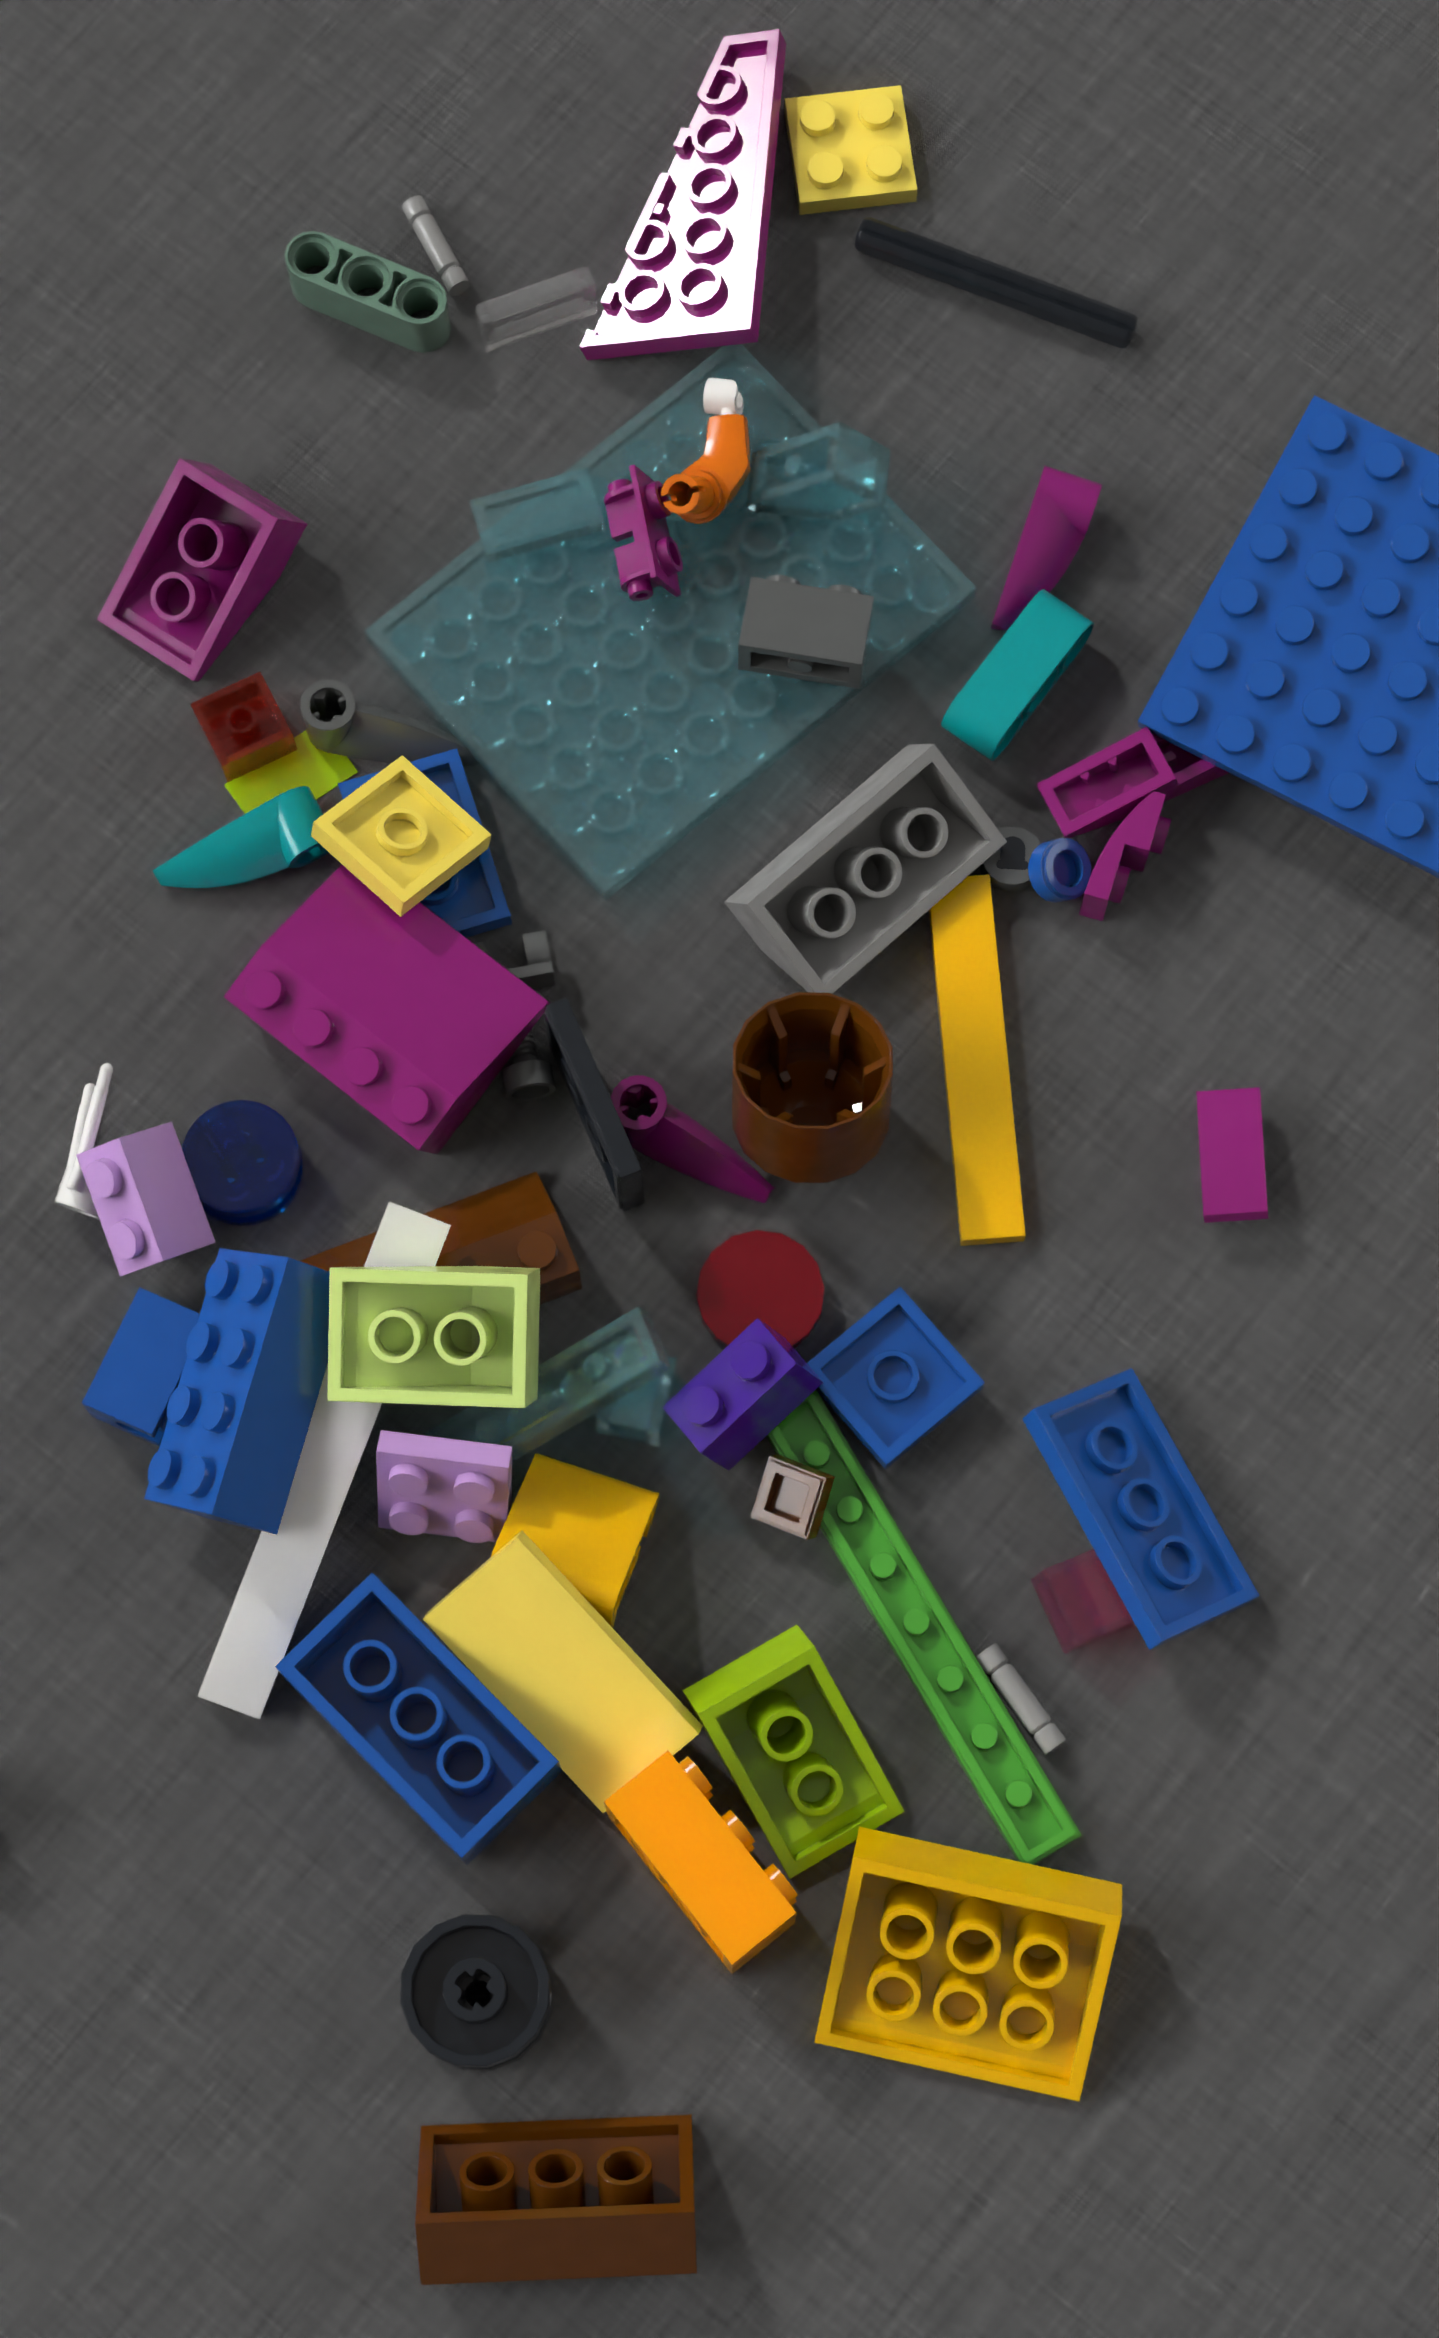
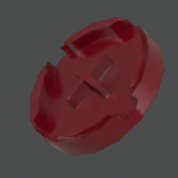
M754 1230L733 1235L711 1252L700 1270L696 1301L704 1327L712 1337L714 1336L719 1343L725 1345V1348L751 1323L759 1318L785 1337L795 1349L810 1335L821 1318L825 1287L819 1265L802 1244L782 1233Z

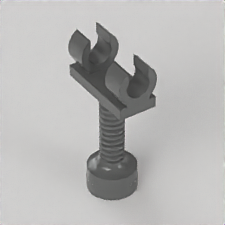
M546 930L522 934L528 965L508 970L534 990L555 986ZM484 941L474 942L475 945L486 952ZM532 1029L511 1056L513 1060L512 1065L507 1066L502 1071L505 1095L510 1101L526 1102L538 1100L551 1095L556 1090L551 1063L545 1060H538L536 1056Z

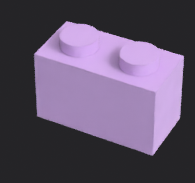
M172 1122L114 1139L76 1155L120 1277L216 1243Z

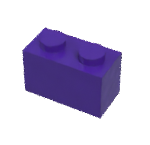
M757 1318L662 1408L702 1455L729 1471L810 1396L823 1381L785 1337Z

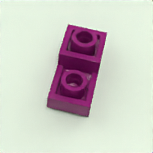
M1156 791L1152 792L1126 816L1112 834L1091 873L1079 915L1103 922L1108 902L1121 904L1131 869L1143 872L1149 852L1162 854L1172 820L1160 816L1166 794Z
M1260 1087L1196 1091L1204 1223L1269 1219Z

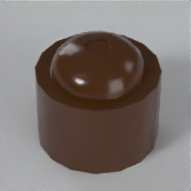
M797 992L767 1002L744 1022L733 1044L732 1128L743 1152L765 1172L794 1183H828L856 1173L875 1157L889 1130L893 1080V1047L881 1023L856 1002L831 993Z

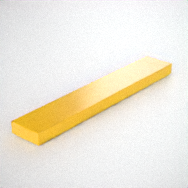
M990 874L967 876L929 909L961 1246L1022 1242L1026 1236Z

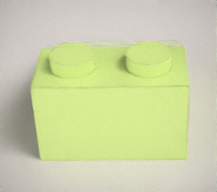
M492 1266L331 1267L329 1275L327 1401L526 1408L538 1399L540 1268Z

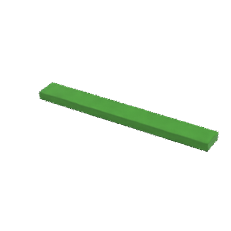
M815 1390L766 1437L776 1454L835 1476L820 1529L1015 1859L1019 1862L1034 1865L1077 1840L1082 1835L848 1442Z

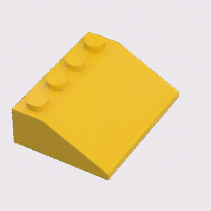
M859 1827L814 2043L1080 2102L1122 1918V1884Z

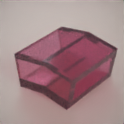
M1094 1549L1047 1567L1031 1579L1064 1655L1135 1626Z

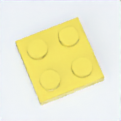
M901 85L784 98V113L799 215L916 202L917 184Z
M403 755L313 822L311 832L313 839L400 917L486 851L492 835Z

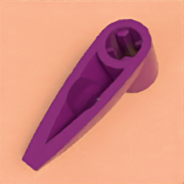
M1044 465L990 627L991 629L1006 631L1040 590L1045 589L1050 592L1055 587L1072 562L1086 535L1102 484Z
M644 1075L630 1076L621 1080L613 1089L610 1098L633 1149L701 1182L744 1198L766 1203L775 1188L751 1164L714 1133L686 1113L669 1104L663 1087L653 1078ZM642 1103L650 1105L651 1117L641 1115L636 1121L629 1119L628 1106L638 1108Z

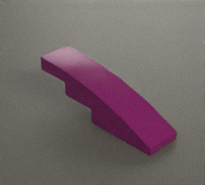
M1145 727L1036 785L1064 838H1073L1126 818L1141 801L1154 791L1166 794L1165 802L1229 772L1152 734L1149 728Z

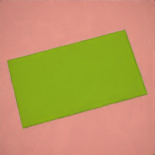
M305 730L224 784V786L246 814L279 794L299 786L310 787L317 800L337 787L338 783L344 782L358 771L347 756L327 753L317 749L310 742Z

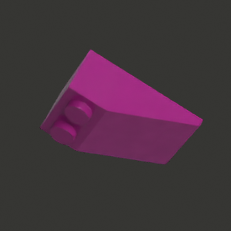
M179 458L97 620L192 681L199 682L280 578L307 523L214 465Z

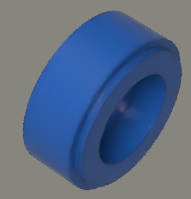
M1058 838L1043 842L1034 849L1029 859L1028 873L1032 887L1041 898L1049 902L1059 903L1076 899L1084 894L1092 868L1087 852L1078 842L1070 838Z

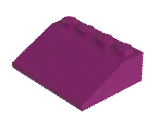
M343 865L260 946L223 996L418 1151L437 1155L543 1015L546 1005L551 1004L424 904L419 902L400 917Z

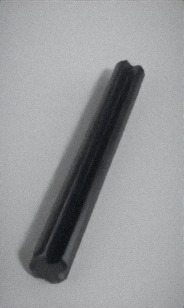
M866 217L857 231L855 248L860 252L1113 346L1127 348L1135 333L1137 317L1132 313L881 220Z

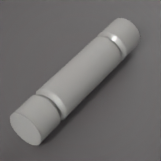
M420 195L407 199L402 205V210L410 224H412L413 230L438 275L441 277L449 295L457 296L462 294L470 287V282L462 267H459L460 264L433 215H431L426 202Z
M997 1643L989 1646L976 1656L985 1673L991 1675V1681L1029 1734H1034V1741L1045 1755L1066 1741L1058 1727L1054 1723H1050V1716L1014 1666L1007 1664L1008 1658Z

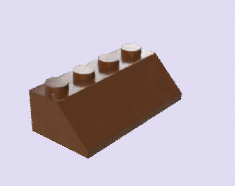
M537 1171L424 1213L426 1216L451 1225L435 1266L540 1268V1305L582 1289L580 1270L557 1212ZM377 1231L300 1261L329 1272L331 1267H364Z
M692 2114L421 2125L415 2216L421 2285L697 2274Z

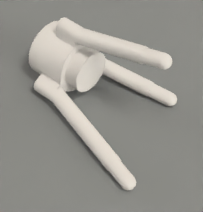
M104 1063L100 1067L96 1086L93 1083H88L84 1087L67 1167L54 1201L65 1208L99 1219L76 1155L94 1147L113 1073V1066L110 1063Z

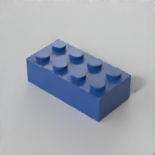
M219 1248L216 1261L210 1267L205 1279L206 1295L197 1324L192 1328L187 1338V1358L180 1381L168 1401V1420L161 1444L149 1464V1483L144 1497L145 1500L204 1518L277 1535L328 1364L329 1271L290 1257Z
M373 1573L363 1580L275 1666L283 1678L467 1866L562 1772L559 1761Z

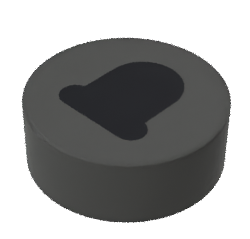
M1019 826L999 828L998 830L1007 843L980 865L983 875L990 874V883L997 889L1007 892L1024 890L1032 885L1028 873L1029 859L1034 849L1041 842L1036 835Z

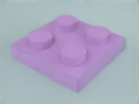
M380 1431L376 1450L378 1528L394 1529L406 1535L426 1533L458 1537L470 1543L497 1541L512 1507V1446Z

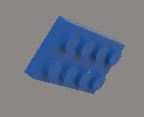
M1132 1368L1036 1407L1022 1418L1149 1650L1242 1608L1260 1596Z

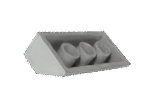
M908 744L724 903L761 951L807 992L833 994L1007 843V841L935 744Z

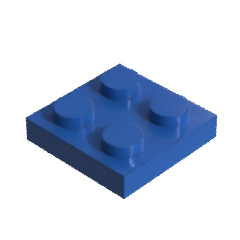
M901 1286L807 1363L823 1381L816 1389L817 1392L885 1470L981 1391L985 1384Z

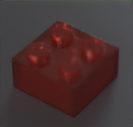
M260 671L190 703L195 719L227 782L297 750L293 734Z

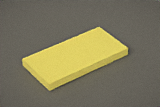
M523 1530L431 1608L423 1618L427 1625L478 1680L559 1761L561 1769L602 1813L606 1812L604 1801L667 1750H669L672 1756L699 1735L703 1727Z

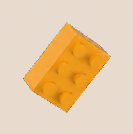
M667 1750L604 1801L606 1812L623 1837L729 1972L733 1974L795 1924L797 1912L792 1906L797 1902L795 1898L798 1894L773 1863L763 1870L752 1857L750 1852L755 1849L753 1846L755 1840L739 1818L731 1810L720 1816L708 1800L713 1797L710 1791L713 1787L697 1765L688 1756L678 1763L669 1750Z

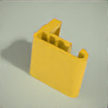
M536 1453L496 1541L491 1557L523 1530L613 1628L618 1607L639 1557L640 1542L642 1537L647 1538L652 1525L660 1493Z

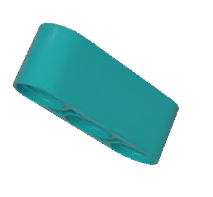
M1045 589L1040 590L957 694L942 719L941 727L990 761H994L1012 741L1080 653L1093 631L1094 622Z

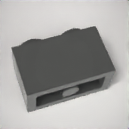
M771 575L766 577V579L751 577L738 644V670L860 689L872 624L874 596L864 595L860 590L847 585H831L827 589L801 585L798 580L785 575Z

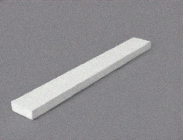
M389 1201L364 1267L435 1266L451 1225ZM328 1364L278 1533L276 1535L261 1531L198 1693L200 1698L260 1719L278 1674L275 1666L285 1656L382 1403L327 1401Z

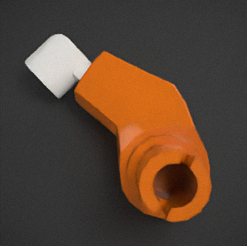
M708 378L703 394V408L706 414L717 416H712L708 419L704 454L682 471L681 474H674L669 477L661 490V496L671 497V500L663 502L664 506L670 512L679 515L689 523H707L721 515L737 495L751 471L748 420L744 415H741L744 409V400L741 393L738 392V386L734 380Z

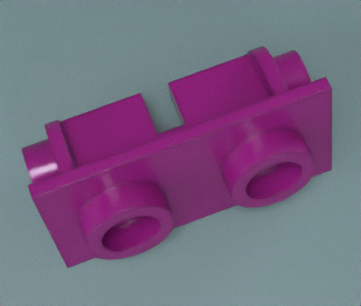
M635 464L631 465L629 470L632 482L628 479L615 480L609 483L608 493L604 496L612 539L618 542L632 536L634 537V542L614 549L621 589L624 592H628L629 599L632 601H643L651 598L654 594L653 588L662 586L673 596L679 597L681 596L677 573L682 571L683 563L678 546L669 535L666 517L670 516L671 512L663 504V502L670 500L669 496H661L663 484L660 481H654Z

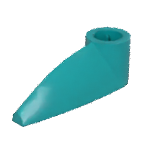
M299 786L290 789L228 823L152 871L161 886L211 888L251 881L288 867L298 868L308 865L329 853L311 837L313 822L324 813L310 787Z

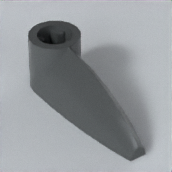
M322 679L314 682L305 690L301 697L300 710L309 740L317 749L324 752L362 760L392 763L402 755L409 762L457 748L463 767L475 766L478 748L427 723L378 706L356 702L352 690L345 683L336 679ZM331 711L341 712V715H335L331 722L321 721L320 717H328Z

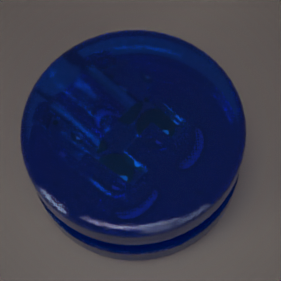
M234 1100L212 1107L192 1124L182 1145V1151L204 1211L221 1222L238 1226H250L271 1220L291 1204L300 1189L304 1173V1162L295 1133L281 1114L262 1103L249 1100Z

